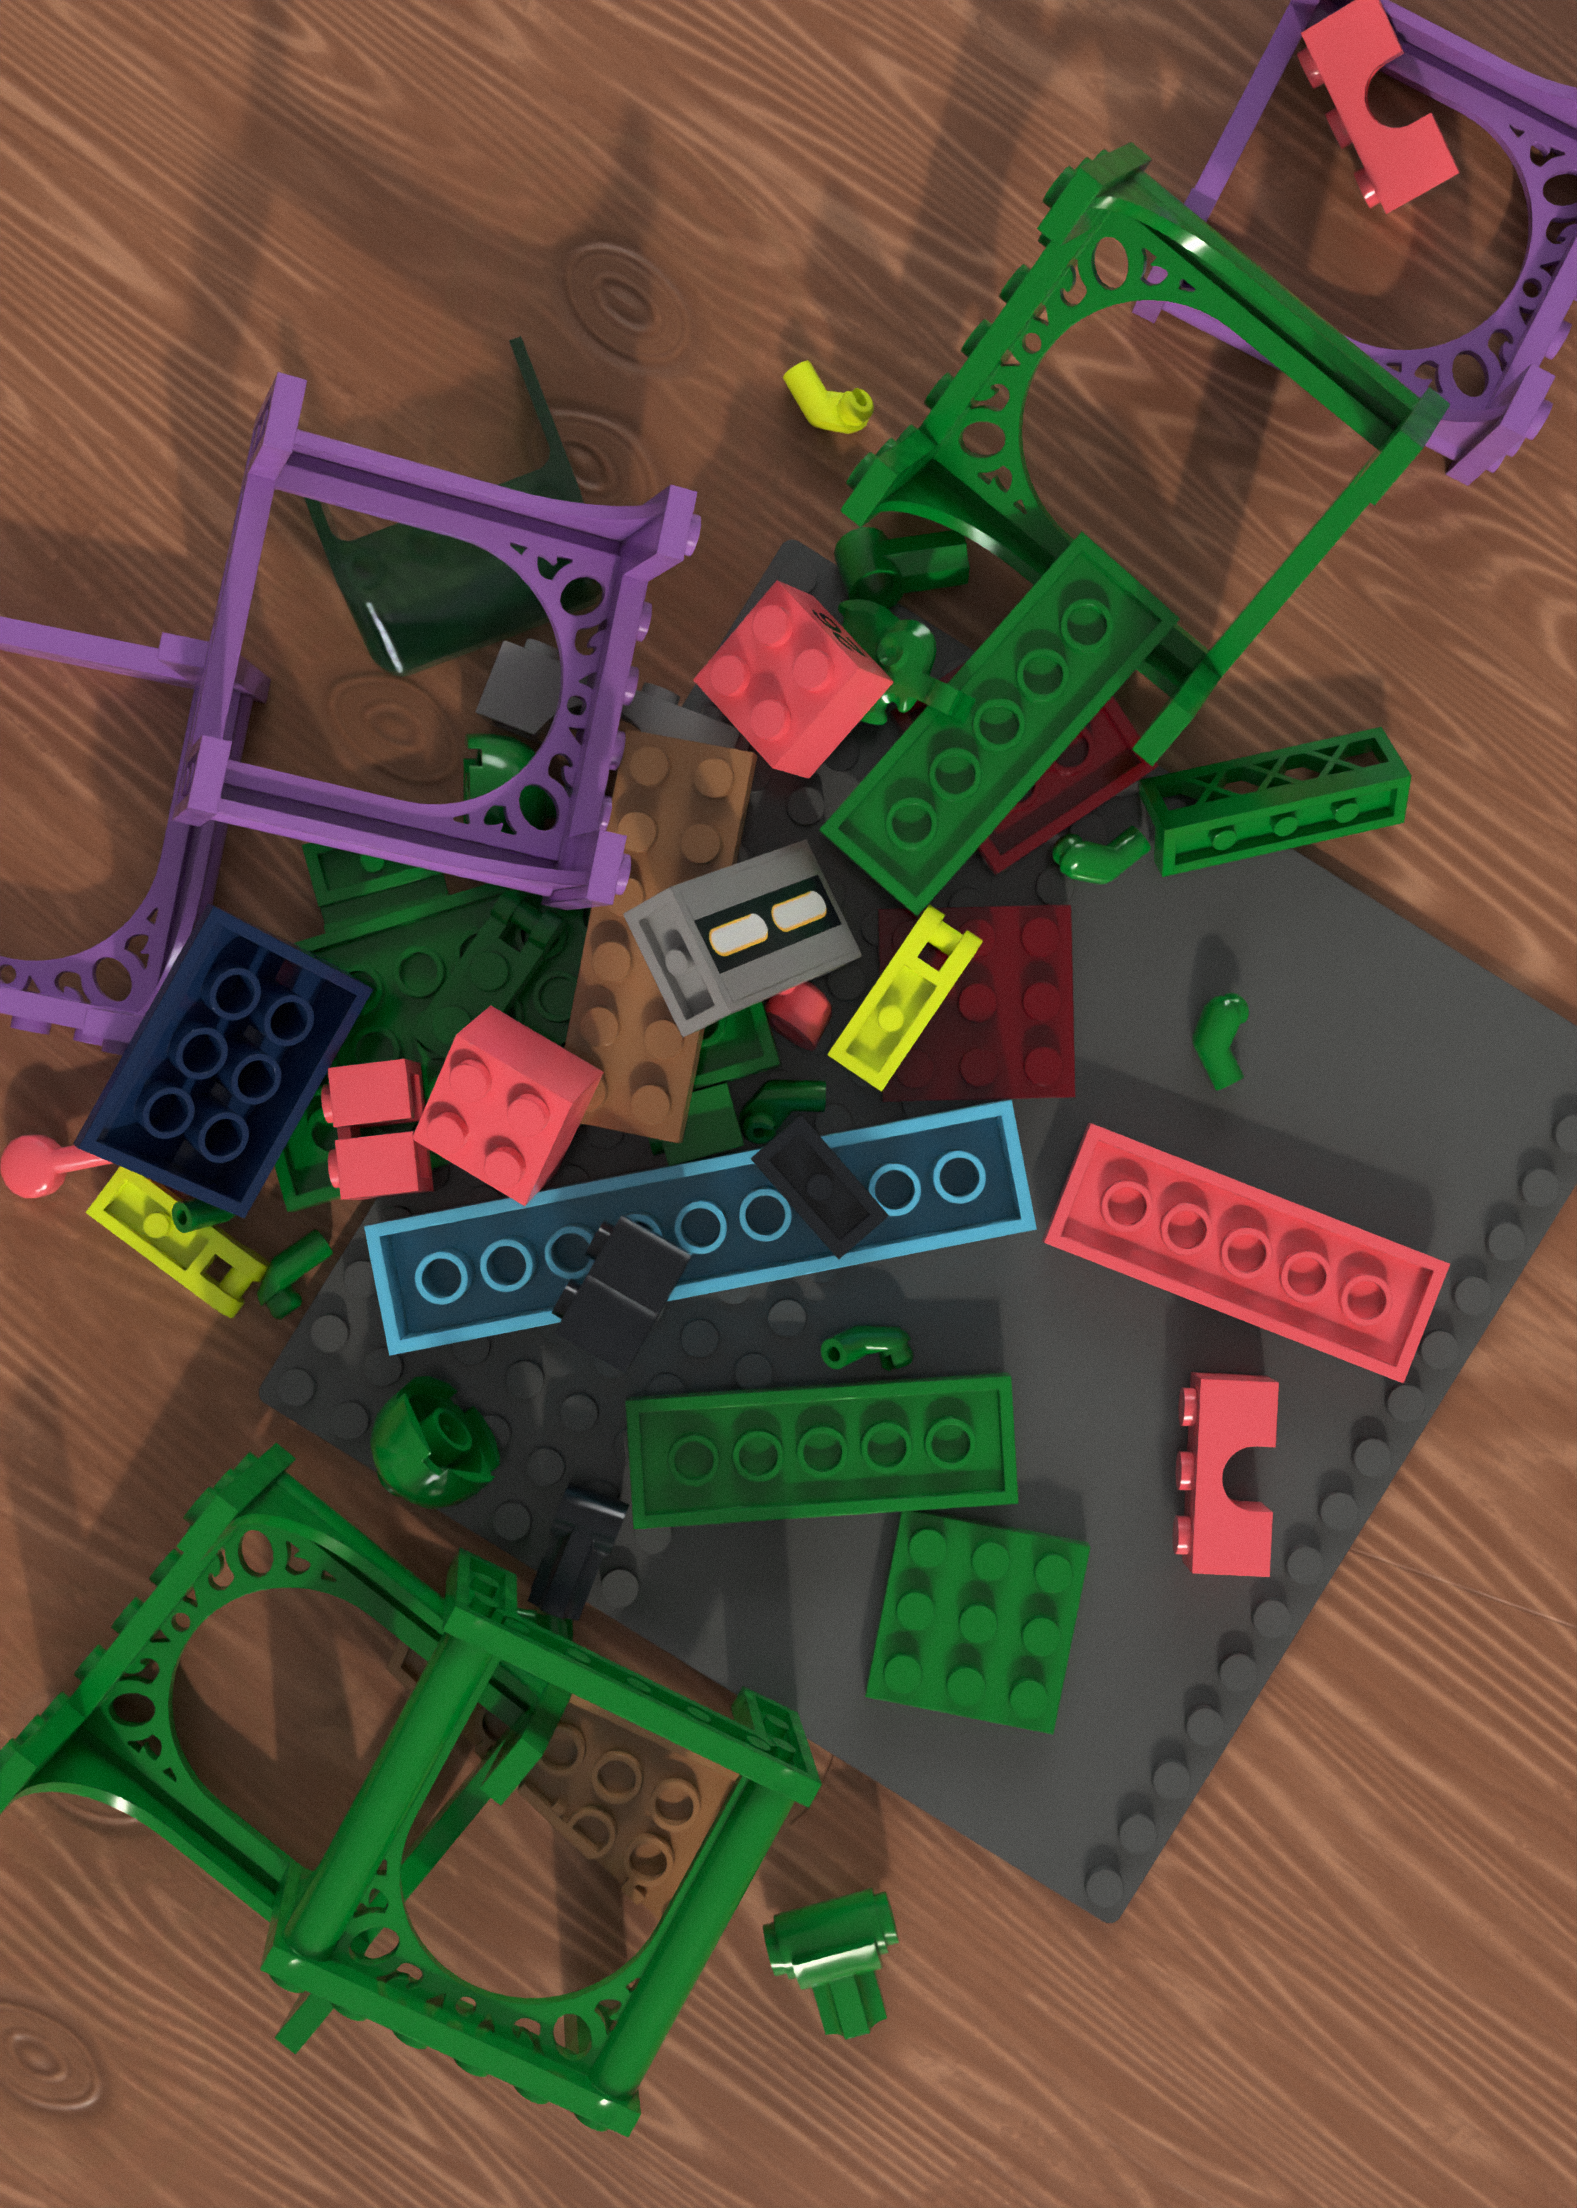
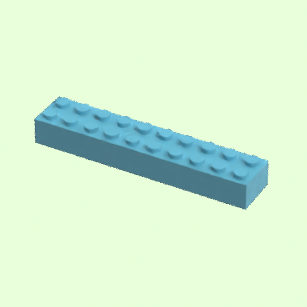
M999 1100L820 1135L824 1142L889 1215L839 1260L751 1160V1157L763 1147L691 1160L672 1166H660L542 1189L526 1206L506 1196L366 1225L364 1229L389 1356L561 1322L562 1319L552 1314L560 1295L571 1278L581 1284L583 1283L595 1262L585 1256L593 1237L604 1220L615 1226L621 1215H626L693 1254L667 1301L1037 1230L1012 1100Z

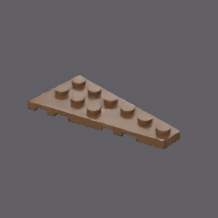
M399 1639L386 1670L412 1693L428 1662ZM572 1694L543 1756L520 1782L516 1792L588 1860L595 1859L622 1884L620 1890L637 1906L642 1903L660 1920L739 1774ZM477 1702L461 1734L475 1746L473 1752L483 1759L509 1726Z

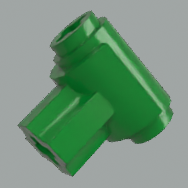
M872 1888L775 1914L773 1916L774 1922L763 1924L765 1944L774 1975L777 1977L787 1974L789 1980L797 1978L801 1990L813 1989L825 2035L839 2034L847 2040L869 2034L875 2024L887 2019L886 2007L876 1970L883 1969L881 1955L889 1953L888 1946L898 1944L899 1937L886 1891L874 1894Z

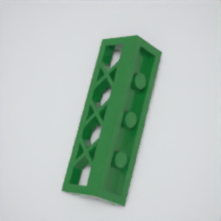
M1377 727L1139 780V796L1155 826L1154 862L1161 876L1165 877L1404 823L1412 775L1383 728ZM1373 752L1380 764L1361 767L1345 760L1347 757ZM1301 767L1320 773L1318 778L1304 781L1284 774L1287 770ZM1238 781L1259 786L1257 791L1246 794H1238L1223 789L1226 784ZM1182 794L1198 801L1195 805L1168 810L1163 798Z

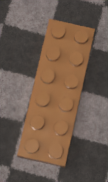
M626 729L625 747L617 771L612 797L611 816L606 831L627 836L624 853L631 856L630 876L623 894H615L613 905L591 907L564 1049L604 1072L580 1122L581 1124L674 1143H683L705 1028L682 1038L623 913L671 886L737 864L758 755L744 750Z

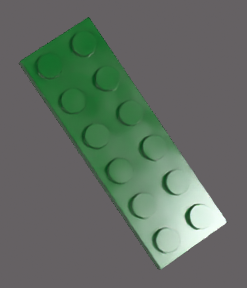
M1081 531L949 681L948 685L976 699L965 723L927 706L823 824L819 831L913 915L918 917L1170 632L1180 618Z
M1009 1373L626 1397L633 1529L1019 1504L1012 1378Z

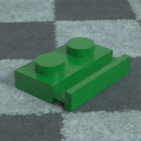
M315 843L302 845L318 907H320L325 924L323 925L325 933L450 895L444 877L445 873Z

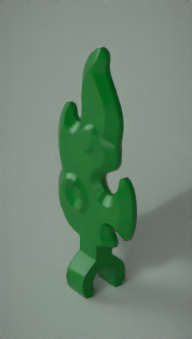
M852 599L839 604L838 611L844 617V622L841 626L894 681L860 721L872 725H884L887 722L885 709L889 703L895 702L898 710L905 713L918 700L965 723L976 699L930 676L936 657V640L933 633L924 624L911 619L900 620L885 607L869 600Z

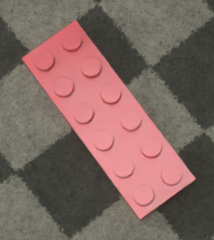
M1092 1123L1087 1124L1042 1239V1242L1403 1384L1450 1267V1263Z

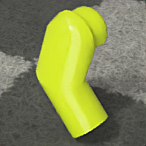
M808 360L795 365L783 375V380L805 418L815 428L851 434L866 427L869 418L873 414L874 403L866 391L855 388L852 392L846 391L845 393L827 391L811 362Z

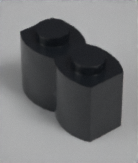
M621 1215L615 1226L605 1220L603 1221L585 1253V1256L595 1261L582 1284L571 1278L554 1306L552 1314L562 1319L555 1334L625 1373L632 1364L693 1254L626 1215Z

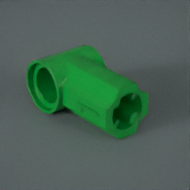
M861 527L851 530L842 536L834 550L835 562L848 599L869 600L886 609L896 605L904 593L968 584L970 565L967 555V543L964 535L954 530L888 539L882 530L874 527Z

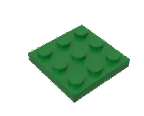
M929 1510L900 1512L865 1687V1697L1053 1735L1091 1548L1089 1543Z

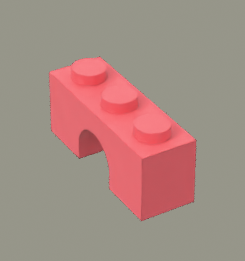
M1354 0L1301 32L1307 48L1297 53L1298 59L1312 88L1316 89L1325 84L1335 108L1325 113L1326 118L1341 149L1353 143L1364 167L1353 174L1369 208L1381 203L1385 213L1388 214L1460 173L1433 113H1429L1407 126L1392 128L1380 123L1370 110L1368 90L1374 75L1384 65L1404 54L1403 48L1380 0Z
M1191 1372L1190 1388L1182 1387L1180 1390L1179 1423L1180 1426H1188L1187 1452L1179 1451L1176 1459L1177 1490H1185L1184 1516L1176 1515L1174 1518L1173 1550L1174 1554L1182 1555V1562L1193 1574L1270 1577L1273 1512L1262 1502L1238 1501L1229 1498L1225 1493L1222 1480L1227 1461L1239 1450L1256 1446L1276 1447L1279 1382L1267 1375Z

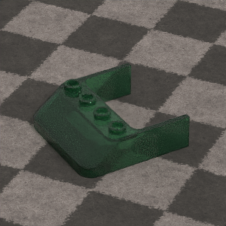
M522 337L509 340L549 445L550 455L546 464L540 469L498 485L536 496L585 504ZM304 497L335 580L371 658L385 672L395 676L412 675L550 622L540 601L526 582L505 562L490 552L457 538L402 523L391 525L355 540H341L328 504ZM510 545L519 554L524 552L523 548ZM538 557L537 560L539 573L542 577L550 580L557 571L570 564L568 560L557 558V564L554 566L544 558ZM581 577L570 581L561 593L560 602L562 608L567 613L572 614L596 604L602 598L601 585L595 579L589 577Z

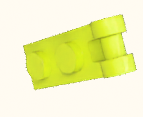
M930 904L922 913L827 1054V1056L880 1092H882L983 942L982 939L970 931L966 930L964 934H961L942 921L945 914ZM927 942L948 956L939 971L918 958Z
M120 1166L85 1213L212 1308L229 1318H234L245 1303L242 1295L253 1281L259 1283L262 1281L270 1263L217 1225L187 1233L180 1232L173 1222L172 1208L176 1202L183 1200L161 1183ZM217 1256L232 1266L221 1282L206 1273Z

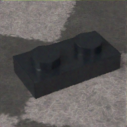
M802 1115L798 1116L751 1157L755 1165L838 1260L889 1216Z

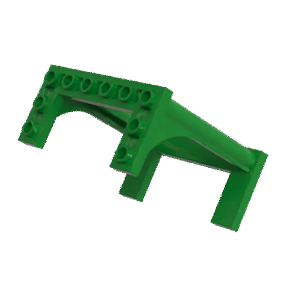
M1130 142L1111 152L1103 149L1093 161L1086 157L1076 169L1069 165L1054 181L1042 201L1050 210L1037 228L1042 233L1038 242L1045 247V250L1031 269L1022 264L1003 287L999 298L1006 305L992 324L984 319L968 337L961 348V352L968 359L955 377L947 372L930 391L924 401V405L931 411L920 427L917 429L914 425L910 424L896 441L890 438L876 455L869 452L856 466L846 481V485L853 492L840 511L860 528L879 513L886 511L904 512L930 519L978 543L1003 560L1031 584L1035 585L1074 541L1057 524L1039 499L1032 484L1023 451L1022 426L1026 397L1038 366L1054 343L1070 327L1098 310L1120 303L1142 300L1168 301L1189 306L1219 320L1239 335L1377 450L1209 650L1176 624L1136 669L1169 696L1167 702L1132 748L1136 754L1153 766L1195 717L1222 676L1369 503L1375 506L1421 452L1449 408L1450 403L1430 387L1419 398L1144 171L1152 161V158ZM1105 237L1118 240L1124 247L1128 258L1126 279L1117 288L1109 287L1103 283L1097 274L1095 266L1096 248ZM1145 248L1156 256V259L1150 265L1161 267L1168 272L1167 277L1160 283L1153 284L1144 278L1147 267ZM1078 264L1079 275L1086 286L1087 292L1080 303L1071 304L1065 299L1063 292L1064 289L1066 292L1073 289L1076 282L1075 267ZM1183 279L1195 290L1182 287ZM1045 309L1048 322L1039 318ZM1028 333H1035L1040 337L1041 347L1038 351H1032L1027 347L1025 340ZM1012 355L1020 362L1006 364ZM995 384H1002L1009 391V400L1003 409L990 405L976 406L979 401H986L999 392V388H996ZM975 422L996 424L1005 434V444L999 452L990 455H979L971 452L963 441V433L966 427ZM1004 465L1012 474L1010 488L1006 489L1002 485L998 475L992 478L991 481L983 473L995 471ZM1022 500L1024 507L1017 501Z
M275 1443L259 1458L252 1452H249L234 1470L230 1468L213 1488L209 1486L200 1495L183 1517L190 1526L176 1547L184 1553L181 1554L176 1549H173L154 1570L149 1580L157 1587L144 1603L136 1596L114 1621L111 1628L119 1636L108 1650L98 1644L77 1668L73 1675L82 1683L71 1697L63 1691L59 1693L41 1716L37 1714L16 1739H10L0 1750V1815L15 1800L40 1792L76 1794L105 1803L151 1828L269 1923L278 1883L290 1861L297 1862L213 1795L198 1778L181 1748L174 1723L172 1700L176 1670L188 1641L205 1619L222 1606L237 1598L273 1588H303L324 1592L353 1604L375 1619L428 1662L444 1633L442 1628L445 1604L443 1596L286 1471L296 1458L278 1443ZM250 1530L260 1531L271 1543L273 1563L268 1572H255L249 1568L244 1559L242 1541L246 1532ZM290 1543L299 1549L294 1557L308 1561L311 1564L309 1568L303 1571H296L289 1566L291 1559ZM225 1550L226 1562L234 1575V1579L228 1586H219L214 1582L212 1574L214 1577H217L222 1572L225 1563L222 1552ZM325 1571H327L333 1577L324 1575ZM193 1589L195 1591L196 1600L188 1597V1595L192 1592ZM177 1613H184L189 1617V1627L178 1625L176 1622ZM162 1630L163 1634H164L167 1638H155V1637H156V1636L158 1635V1633ZM146 1658L154 1660L159 1666V1673L153 1680L142 1676L125 1677L127 1673L135 1674L142 1671L150 1663ZM502 1659L500 1660L478 1702L509 1727L402 1856L401 1884L404 1902L489 1799L492 1798L501 1806L539 1761L551 1740L572 1693ZM139 1693L147 1696L153 1702L155 1714L147 1721L129 1722L121 1719L115 1713L113 1702L116 1697L122 1694ZM152 1735L156 1736L162 1745L160 1755H156L153 1752L149 1742L141 1746L136 1741L144 1740ZM375 1889L369 1896V1907L363 1904L355 1912L370 1907L385 1908L388 1899L381 1891ZM383 1927L370 1928L359 1933L352 1940L350 1948L364 1955ZM307 1991L300 1993L274 2038L296 2055L334 2007L331 2002Z
M459 1547L447 1569L442 1628L444 1633L319 1865L312 1871L292 1861L288 1864L278 1883L260 1970L269 1974L270 1978L278 1986L293 1993L307 1991L331 2002L336 2011L351 2020L365 2021L368 2019L392 2030L400 2041L416 2049L430 2047L452 2057L460 2068L472 2075L485 2077L489 2074L513 2085L520 2095L537 2104L551 2102L573 2112L581 2123L593 2130L604 2132L610 2129L625 2137H629L641 2116L638 2088L793 1804L797 1802L809 1808L822 1783L798 1712L745 1686H742L731 1706L734 1720L517 1615V1575ZM501 1659L739 1774L659 1923L641 1949L625 1965L608 1977L578 1991L559 1996L544 1998L506 1996L484 1990L459 1978L444 1967L423 1944L409 1918L402 1893L401 1861L409 1830ZM386 1860L387 1869L378 1870L382 1861ZM374 1888L381 1891L388 1899L385 1908L370 1907L355 1912L360 1903L369 1907V1895ZM370 1928H389L396 1932L399 1937L397 1946L390 1953L379 1958H369L350 1948L352 1940L359 1933ZM403 1963H409L419 1968L422 1976L417 1980L411 1977L410 1974L396 1969ZM636 1979L634 1985L629 1987L628 1984ZM470 1997L476 2004L474 2006L461 2000V1998ZM608 1999L619 2001L618 2005L613 2009L599 2004V2002ZM563 2015L565 2047L556 2042L553 2032L555 2023ZM521 2018H528L539 2023V2035L530 2032L523 2026L515 2025V2022Z

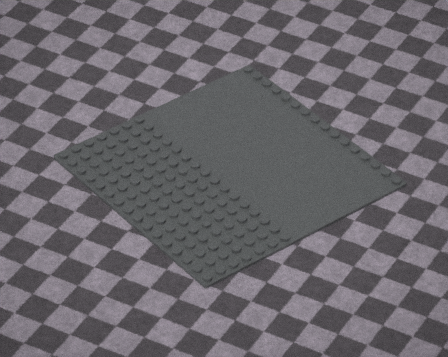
M797 540L784 542L718 649L776 580L813 595L842 625L844 617L839 613L838 606L841 602L849 599L837 565ZM897 603L888 609L900 620L911 619L918 621L933 633L937 650L930 673L931 677L937 680L970 659L975 653L971 648ZM695 684L682 705L683 708L699 714L703 705L718 708L697 684ZM891 702L885 709L887 722L884 725H872L859 721L809 779L773 769L751 744L749 745L747 751L754 752L758 757L737 863L807 839L860 949L862 957L816 980H809V982L813 983L825 994L832 1005V1017L816 1049L810 1051L801 1048L784 1038L771 1027L782 1066L727 1082L739 1123L742 1107L768 1080L826 1081L825 1112L792 1111L775 1131V1136L800 1115L820 1136L999 1100H1012L1037 1230L667 1301L632 1364L625 1373L555 1334L559 1323L389 1356L364 1226L378 1221L507 1196L453 1164L432 1171L433 1192L381 1197L375 1200L261 1384L259 1397L268 1406L377 1472L370 1445L372 1427L377 1413L390 1398L414 1377L431 1376L448 1383L458 1391L450 1398L455 1405L457 1404L464 1413L474 1406L483 1416L495 1437L500 1453V1465L491 1472V1475L495 1476L494 1479L473 1497L456 1506L436 1508L438 1511L530 1568L538 1571L542 1558L544 1559L553 1536L549 1535V1531L569 1481L630 1504L609 1558L603 1557L586 1600L587 1603L734 1694L738 1695L742 1686H745L798 1712L807 1739L1101 1921L1114 1923L1119 1920L1576 1186L1577 1026L1292 848L1162 877L1154 862L1155 826L1139 796L1138 780L997 875L993 873L977 849L929 903L935 908L1071 905L1076 1097L882 1102V1092L827 1056V1054L879 979L877 910L906 907L825 837L819 829L902 736L889 716L890 711L897 707L895 702ZM1158 766L1141 779L1164 775L1170 772ZM1182 794L1163 798L1168 810L1195 805L1198 801ZM1131 825L1135 826L1145 836L1151 846V850L1118 877L1107 884L1100 885L1070 879L1060 871V865L1054 861L1052 856L1054 844L1060 837L1066 834H1078L1083 841L1107 845ZM1236 993L1247 1002L1249 1017L1245 1023L1240 1024L1230 1048L1245 1077L1223 1089L1215 1091L1193 1047L1192 1034L1205 1004L1215 996ZM1087 1124H1095L1450 1263L1404 1384L1042 1242ZM583 1125L578 1127L557 1173L542 1189L666 1166L668 1162L665 1153L653 1156L648 1137ZM740 1127L744 1146L697 1159L763 1147L766 1144L758 1145L746 1140ZM855 1325L899 1326L912 1338L908 1341V1344L913 1350L914 1359L907 1366L887 1371L881 1367L879 1354L874 1353L864 1356L840 1369H832L824 1362L821 1356V1345L825 1340ZM1191 1372L1267 1375L1279 1382L1276 1447L1256 1446L1239 1450L1227 1461L1222 1477L1223 1487L1229 1498L1238 1501L1262 1502L1273 1512L1270 1577L1193 1574L1182 1562V1555L1174 1554V1518L1176 1515L1184 1516L1185 1490H1177L1176 1459L1179 1451L1187 1452L1188 1426H1180L1179 1395L1182 1387L1190 1388ZM1009 1373L1012 1378L1019 1504L932 1509L929 1511L1088 1542L1091 1546L1054 1734L865 1697V1687L900 1512L633 1529L626 1397Z

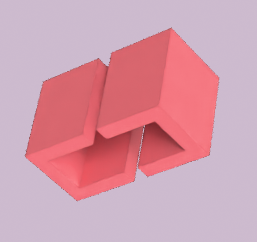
M398 1059L328 1068L329 1084H325L322 1087L321 1103L327 1123H333V1127H336L338 1132V1140H335L336 1149H331L328 1154V1171L333 1187L340 1188L341 1200H364L433 1192L430 1149L412 1139L415 1131L361 1137L360 1128L419 1122L425 1109L421 1063L408 1059Z

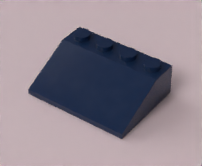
M208 903L73 1144L78 1149L245 1219L373 989L340 967L300 946Z

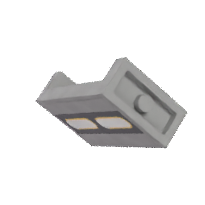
M807 839L671 886L623 913L682 1038L728 1015L809 980H816L862 957L860 949Z

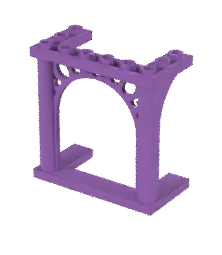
M1354 0L1290 1L1205 169L1184 203L1205 222H1207L1288 65L1302 37L1301 32ZM1380 0L1403 48L1404 54L1384 65L1379 71L1460 112L1485 129L1499 143L1512 162L1522 184L1527 203L1529 220L1528 242L1521 271L1515 285L1502 305L1477 328L1445 344L1415 350L1379 348L1345 336L1419 398L1429 388L1428 385L1432 379L1418 378L1415 376V371L1422 365H1430L1436 368L1435 384L1439 392L1438 394L1449 402L1450 406L1425 446L1453 460L1446 475L1468 486L1484 471L1487 470L1494 473L1506 455L1513 457L1525 438L1533 440L1545 423L1553 406L1552 402L1544 398L1555 375L1539 368L1544 357L1550 360L1555 357L1572 327L1571 323L1563 319L1573 300L1577 301V202L1565 206L1553 205L1544 197L1543 187L1548 179L1557 175L1570 174L1577 176V88L1525 71L1390 0ZM1531 146L1537 148L1544 158L1550 152L1557 155V157L1550 159L1542 167H1539L1531 161ZM1576 220L1575 224L1567 226L1556 238L1557 241L1562 242L1561 244H1553L1547 239L1546 229L1550 222L1568 223ZM1153 266L1147 281L1153 284L1160 283L1167 277L1168 272L1161 267ZM1552 266L1549 273L1542 268ZM1183 279L1182 287L1195 290ZM1529 282L1536 285L1538 289L1537 297L1531 298L1525 295L1523 291L1524 283ZM1156 300L1137 301L1132 312L1152 323H1155L1159 313L1163 310L1281 371L1234 331L1200 310L1182 304ZM1521 313L1528 314L1525 321H1523ZM1498 332L1506 335L1509 342L1505 341L1499 350L1501 367L1497 357L1488 347L1491 335ZM1460 354L1474 357L1484 372L1485 387L1482 394L1478 397H1470L1464 394L1457 387L1453 379V361ZM1388 366H1397V367H1399V372L1396 371V370H1394V369H1392V368H1390V367H1388Z
M277 372L254 423L172 821L198 827L208 820L232 824L542 895L541 905L563 910L613 905L615 894L622 895L626 889L631 870V856L624 853L627 836L606 831L611 816L612 797L604 795L609 770H617L624 752L625 732L618 730L623 705L629 706L632 703L637 689L639 669L638 667L631 666L635 643L636 641L642 642L651 621L652 604L644 601L647 585L650 580L682 562L684 555L691 556L693 554L701 529V516L693 514L697 492L669 485L640 506H605L569 502L524 493L297 429L307 380ZM274 489L474 544L505 562L526 582L540 601L554 631L559 650L561 686L554 720L546 738L528 764L514 777L500 787L474 799L448 804H420L229 760L232 741L223 740V734ZM510 545L523 548L524 552L519 554ZM538 557L544 558L554 566L557 564V558L568 560L570 564L557 571L550 580L542 577L539 573L537 560ZM581 577L595 579L602 588V598L599 605L592 612L585 615L575 616L567 613L562 608L560 602L561 593L570 581ZM599 624L597 633L592 635L587 643V648H593V652L590 655L580 654L575 647L577 631L589 629ZM588 676L587 685L579 683L580 679ZM571 697H577L583 702L580 715H573L569 712L567 703ZM569 729H577L576 738ZM555 755L565 757L570 766L566 765L561 768L562 780L566 785L565 789L548 774L551 758ZM525 786H537L544 790L552 799L556 808V822L550 830H538L524 818L520 809L519 797ZM492 806L503 807L506 822L514 832V835L501 832L503 823L497 825H486L484 823V817ZM466 815L468 824L456 822L453 818Z
M0 616V650L194 689L161 858L148 894L133 916L118 931L106 940L83 952L60 959L44 961H25L0 956V1013L12 1015L11 1028L49 1035L52 1023L75 1028L73 1040L102 1046L101 1051L123 1055L208 903L213 904L228 824L208 820L198 827L172 821L209 641L162 632L159 648ZM241 655L239 657L223 734V740L232 741L229 760L241 762L253 701L266 704L271 681L268 676ZM158 910L156 922L154 924L150 919ZM140 935L148 936V942L140 952L141 954H149L146 968L140 958L128 950L130 940ZM114 958L127 969L131 977L132 988L125 1000L114 1001L107 997L100 989L96 978V969L103 959ZM11 965L16 971V977L13 982L7 984L1 978V971L5 966ZM66 972L77 973L81 977L83 991L91 1003L84 1002L83 996L75 988L64 986L63 992L59 987L60 977ZM31 979L35 982L40 993L27 991Z

